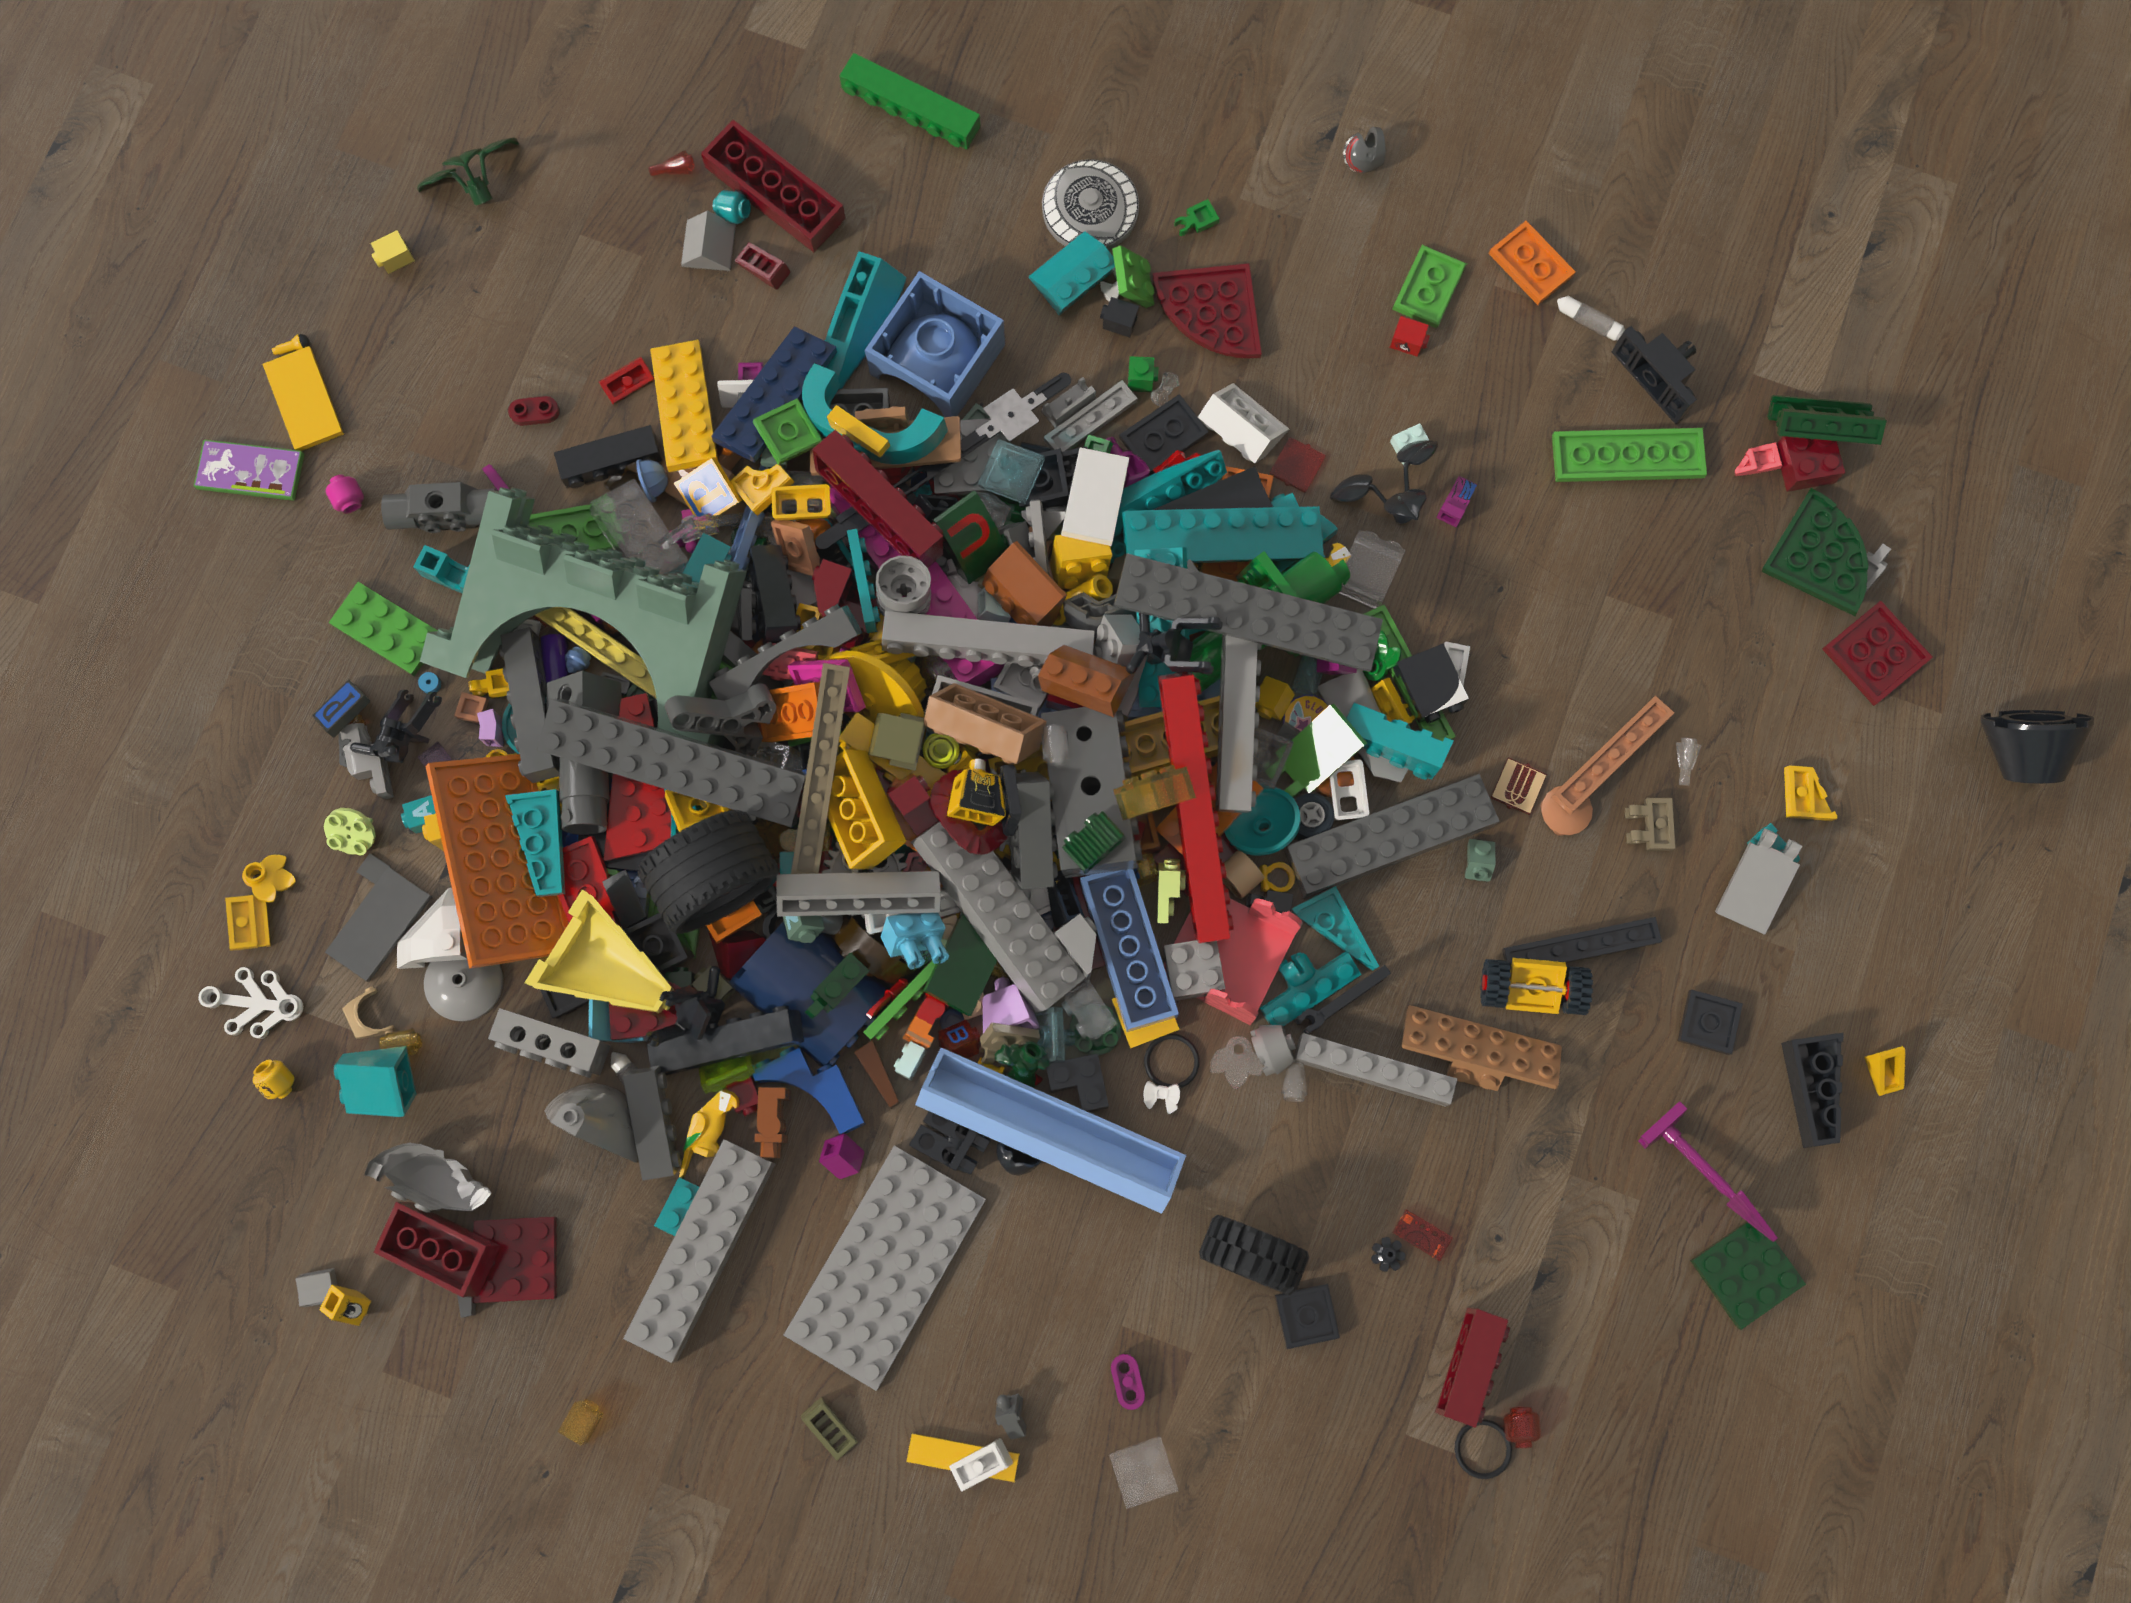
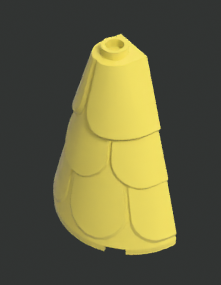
M582 890L568 912L573 916L547 960L545 962L540 959L538 960L525 983L536 989L575 995L578 998L610 1002L613 1006L659 1013L664 1009L669 1010L671 1006L665 1005L667 999L663 1002L659 999L663 991H673L674 989L644 952H640L623 929L615 924L595 898Z

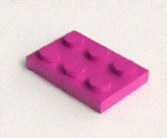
M848 659L794 661L787 665L795 686L821 681L823 663L850 667L843 712H859L866 707Z

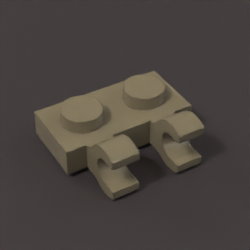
M1672 798L1644 799V805H1629V808H1625V819L1645 818V831L1631 830L1630 833H1626L1627 844L1646 843L1647 850L1672 851L1675 849Z
M992 1022L980 1037L981 1046L979 1047V1052L985 1053L981 1063L993 1064L995 1053L1001 1049L1003 1044L1008 1046L1019 1044L1023 1047L1029 1041L1037 1043L1040 1039L1039 1030Z

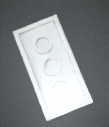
M1079 448L1061 536L1112 546L1129 457Z

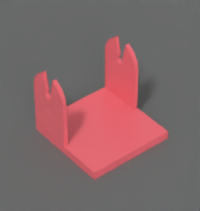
M1258 898L1254 900L1250 908L1230 899V904L1226 905V910H1229V914L1232 915L1234 930L1229 931L1230 939L1217 941L1225 991L1210 989L1207 996L1197 997V999L1248 1025H1251L1256 1019L1259 1007L1294 936L1303 924L1302 920L1292 912L1279 913L1275 910L1276 908L1272 902ZM1191 911L1174 944L1197 940L1193 931ZM1164 962L1163 965H1164V969H1165V972H1166V975H1167L1166 964H1165V962Z

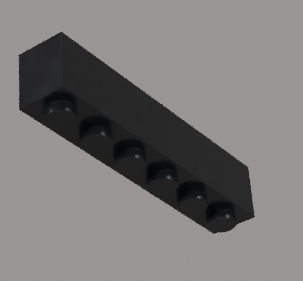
M789 1006L773 1008V1013L765 1015V1012H756L749 1014L750 1019L732 1018L726 1020V1025L719 1026L718 1023L708 1024L702 1040H695L688 1030L683 1036L660 1043L657 1047L647 1044L650 1067L660 1066L661 1073L664 1072L667 1076L805 1042L800 1011L790 1010Z

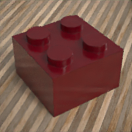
M1783 436L1776 444L1787 492L1834 484L1845 474L1837 441Z

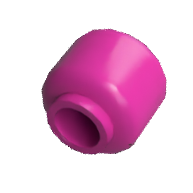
M342 474L334 476L330 479V484L325 490L329 501L336 511L349 514L362 506L361 503L364 500V495L356 479L353 477H344Z

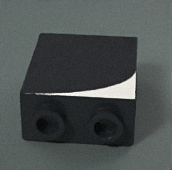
M1444 643L1398 661L1393 668L1396 677H1401L1418 713L1416 718L1418 723L1426 721L1427 724L1439 720L1441 718L1440 715L1449 711L1450 714H1454L1465 708L1464 705L1468 701L1469 696Z

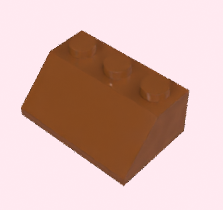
M1018 541L1013 542L988 568L982 582L985 590L997 600L1002 609L1018 624L1053 626L1067 596Z
M1062 645L1048 655L1038 674V679L1042 691L1114 717L1136 672L1129 674L1124 666Z

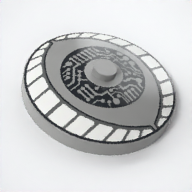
M1081 160L1064 166L1053 175L1043 194L1042 212L1046 227L1052 236L1064 246H1067L1085 231L1103 243L1109 250L1122 243L1130 235L1138 218L1139 199L1133 182L1121 169L1101 160Z

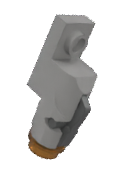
M357 715L339 732V763L346 767L349 773L358 780L371 778L370 786L374 794L376 793V795L384 800L393 798L388 764L384 757L354 753L350 749V745L354 742L373 745L367 731L366 721L362 719V715Z

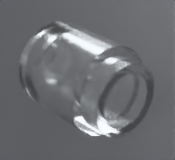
M1049 725L1044 727V733L1041 734L1044 761L1049 762L1051 766L1065 764V760L1070 758L1068 732L1065 731V726Z

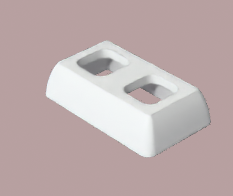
M1349 760L1330 776L1334 816L1337 820L1363 818L1369 815L1362 760ZM1352 772L1354 785L1340 787L1337 781V773ZM1343 797H1355L1357 810L1343 812L1340 799Z

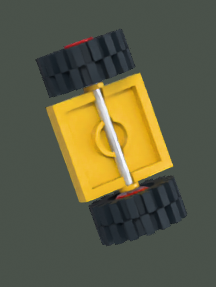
M1512 958L1510 970L1509 961L1486 959L1481 976V1004L1487 1007H1506L1508 1010L1559 1014L1561 1003L1562 1011L1565 1014L1586 1015L1591 1007V993H1593L1591 969L1566 966L1565 962Z

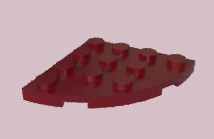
M1249 263L1152 273L1154 289L1161 307L1170 321L1186 337L1198 345L1222 355L1236 358H1261L1262 353Z

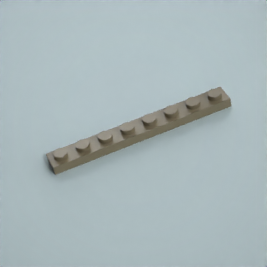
M823 663L791 874L819 873L850 667Z

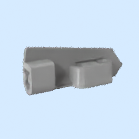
M1357 669V673L1343 674L1319 685L1317 688L1328 707L1335 704L1345 717H1347L1353 703L1380 712L1366 677L1360 669ZM1364 748L1358 751L1375 777L1401 783L1408 771L1405 767L1400 769L1389 763L1390 760L1382 756L1377 758L1369 755Z

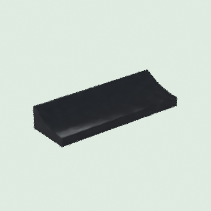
M1254 466L1153 510L1271 508L1273 505ZM1122 526V530H1121V534H1120V535L1122 536V538H1123V540H1124L1123 526Z

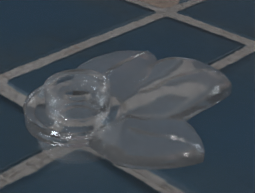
M1235 1036L1228 1041L1226 1048L1215 1052L1210 1063L1211 1073L1225 1072V1077L1230 1086L1238 1089L1245 1083L1249 1074L1261 1076L1263 1064L1256 1053L1252 1051L1250 1041L1245 1037ZM1236 1045L1243 1047L1244 1051L1242 1054L1234 1052Z

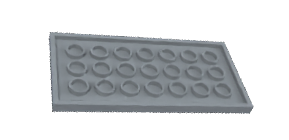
M894 1146L785 1331L784 1336L877 1391L986 1199Z

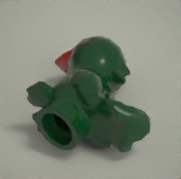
M1031 1041L1026 1042L1023 1047L1019 1044H1012L1011 1046L1003 1044L1001 1049L995 1053V1060L998 1063L1012 1066L1013 1069L1008 1073L1009 1078L1032 1088L1043 1080L1035 1072L1039 1068L1046 1069L1050 1066L1049 1060L1042 1058L1047 1055L1044 1047Z

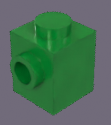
M1129 357L1128 387L1131 391L1152 392L1153 382H1158L1159 367H1154V357Z

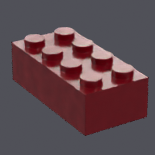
M396 1202L373 1253L461 1297H478L501 1246L431 1211H422L416 1208L413 1202Z
M1475 1308L1466 1309L1435 1413L1475 1428L1477 1422H1482L1486 1410L1483 1407L1485 1396H1490L1494 1384L1491 1376L1493 1370L1498 1369L1502 1354L1499 1353L1501 1343L1507 1341L1510 1327L1507 1326V1319Z

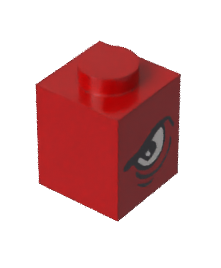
M1400 316L1389 348L1417 357L1420 349H1426L1430 335L1426 334L1429 325Z

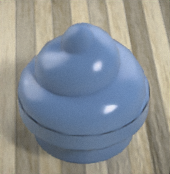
M573 647L572 650H568L565 655L568 673H576L577 671L580 672L587 669L590 665V654L580 647Z

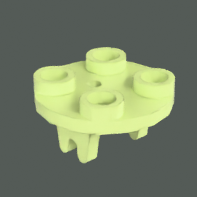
M351 808L333 810L324 823L327 845L333 850H339L347 854L364 855L374 844L376 835L372 825L373 819L367 818L361 812Z

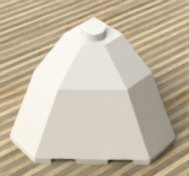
M448 888L397 942L398 969L425 967V962L467 960L452 888Z

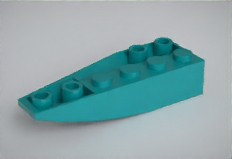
M858 251L825 339L826 342L836 346L837 349L836 355L826 368L836 372L841 385L839 389L843 388L866 356V347L897 304L907 280L906 276L883 259Z
M1220 450L1166 468L1123 489L1112 546H1110L1112 552L1110 564L1114 562V559L1126 554V543H1124L1120 535L1123 526L1122 513L1124 511L1153 510L1216 483L1227 473Z

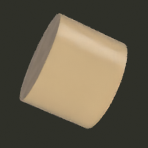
M1239 850L1224 862L1227 878L1222 879L1223 884L1240 899H1243L1264 879L1263 874L1254 862Z

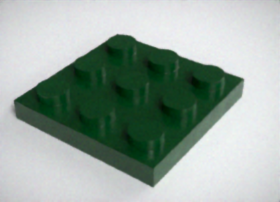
M1747 1221L1690 1260L1739 1330L1748 1326L1806 1285L1777 1242H1772Z

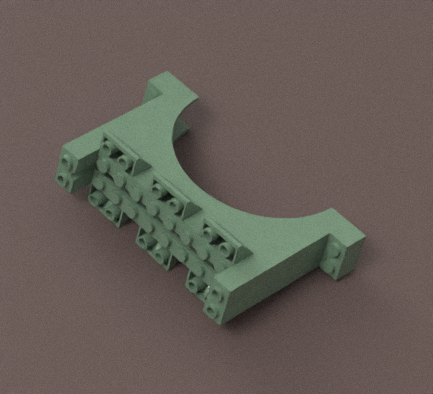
M500 487L499 491H489L454 627H450V630L438 628V631L427 632L420 662L464 678L469 677L471 669L486 674V671L491 670L494 659L499 651V645H502L500 635L513 632L524 621L544 610L554 607L577 609L597 616L612 625L631 642L640 654L652 678L658 704L657 728L723 747L724 735L675 730L665 710V703L669 698L677 695L711 699L713 689L709 682L716 678L714 673L719 671L747 571L740 569V564L736 562L715 560L714 564L704 565L700 583L692 581L693 577L684 573H677V575L668 573V576L659 574L660 570L658 568L645 565L646 561L641 558L622 557V552L614 549H607V551L597 549V552L588 549L589 545L575 541L576 536L567 533H561V535L552 533V528L538 525V527L528 525L535 499L526 496L527 492L513 487L510 490Z

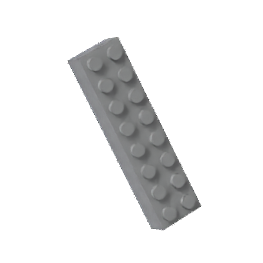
M940 821L911 841L932 871H939L940 883L1035 1013L1047 1010L1085 979V976L993 851L983 855L967 852L949 835Z
M723 1140L623 1339L671 1363L678 1361L776 1165L775 1163L730 1141Z

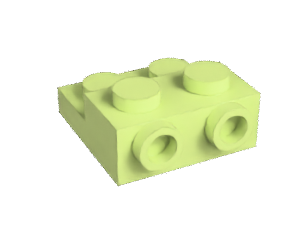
M1164 859V863H1159L1158 923H1168V916H1174V897H1180V890H1185V870H1180L1179 859Z

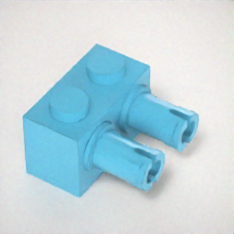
M904 913L886 917L881 939L890 957L903 955L909 969L919 968L924 964L925 960L920 951L928 950L934 964H938L939 961L943 963L949 958V954L941 942L946 927L939 913Z

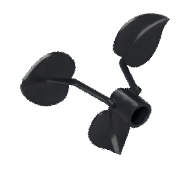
M1432 440L1415 441L1405 445L1397 453L1398 461L1405 462L1403 465L1405 492L1397 493L1387 500L1374 484H1371L1373 481L1372 476L1358 474L1339 483L1331 493V500L1336 499L1342 502L1356 501L1364 497L1369 490H1372L1384 503L1385 511L1394 516L1396 523L1403 524L1412 519L1418 520L1427 496L1425 491L1421 489L1409 490L1408 468L1410 464L1419 465L1432 457L1438 447V442Z

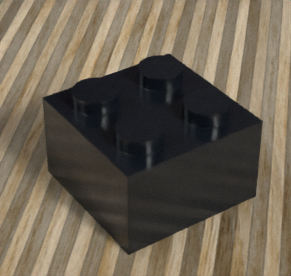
M660 913L624 930L638 950L647 955L661 974L695 957L684 933L671 932Z

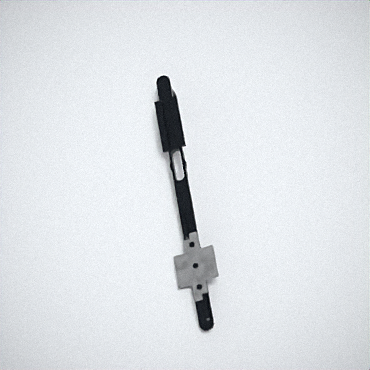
M1060 373L1024 398H1021L1014 389H1011L984 407V411L991 420L961 440V458L1000 432L1003 433L1008 441H1011L1038 423L1039 420L1032 410L1067 388L1071 384L1070 375ZM955 462L923 465L913 473L904 476L893 487H900L921 472L926 473L927 477L905 492L906 496H908ZM851 506L835 517L838 521L837 524L816 538V546L821 550L830 548L833 552L836 549L835 543L846 536L848 538L847 530L857 529L860 532L870 524Z

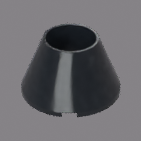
M2051 710L1999 711V716L1991 717V713H1985L1981 715L1980 720L2003 778L2013 782L2034 784L2065 781L2094 725V717L2077 713L2076 717L2065 715V711Z

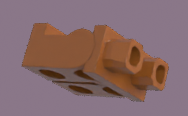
M758 1087L757 1129L760 1134H755V1142L761 1143L760 1157L781 1158L782 1143H788V1135H784L787 1126L783 1119L784 1101H791L792 1090Z

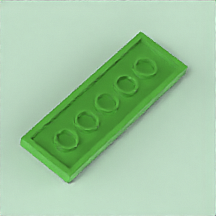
M1703 428L1555 431L1552 434L1556 482L1705 478L1707 475Z

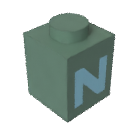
M822 915L783 916L788 940L812 943L825 928Z

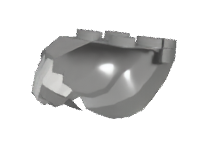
M405 1143L385 1150L368 1163L364 1175L373 1177L378 1182L385 1175L395 1185L385 1187L392 1191L391 1195L403 1201L409 1199L416 1203V1208L425 1212L440 1210L441 1208L473 1211L482 1205L491 1194L490 1190L484 1187L483 1183L475 1181L471 1177L469 1170L457 1160L444 1159V1151L422 1144Z

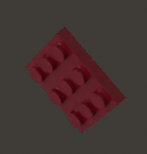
M1879 601L1822 648L1873 706L1878 704L1933 658L1882 601Z
M557 1217L474 1221V1233L501 1247L479 1296L473 1297V1303L557 1299Z

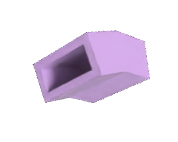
M493 709L477 713L480 724L479 739L486 746L503 747L504 735L501 716Z

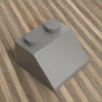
M1079 914L1057 930L1054 935L1085 976L1084 981L1087 982L1090 980L1096 941L1095 930L1097 928L1089 917L1084 919Z

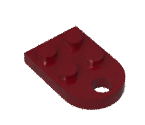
M668 982L674 990L680 988L678 985ZM609 1002L611 1040L644 1038L647 1032L673 1025L678 1018L676 1014L671 1013L670 1008L669 1010L664 1009L659 1013L613 1006Z

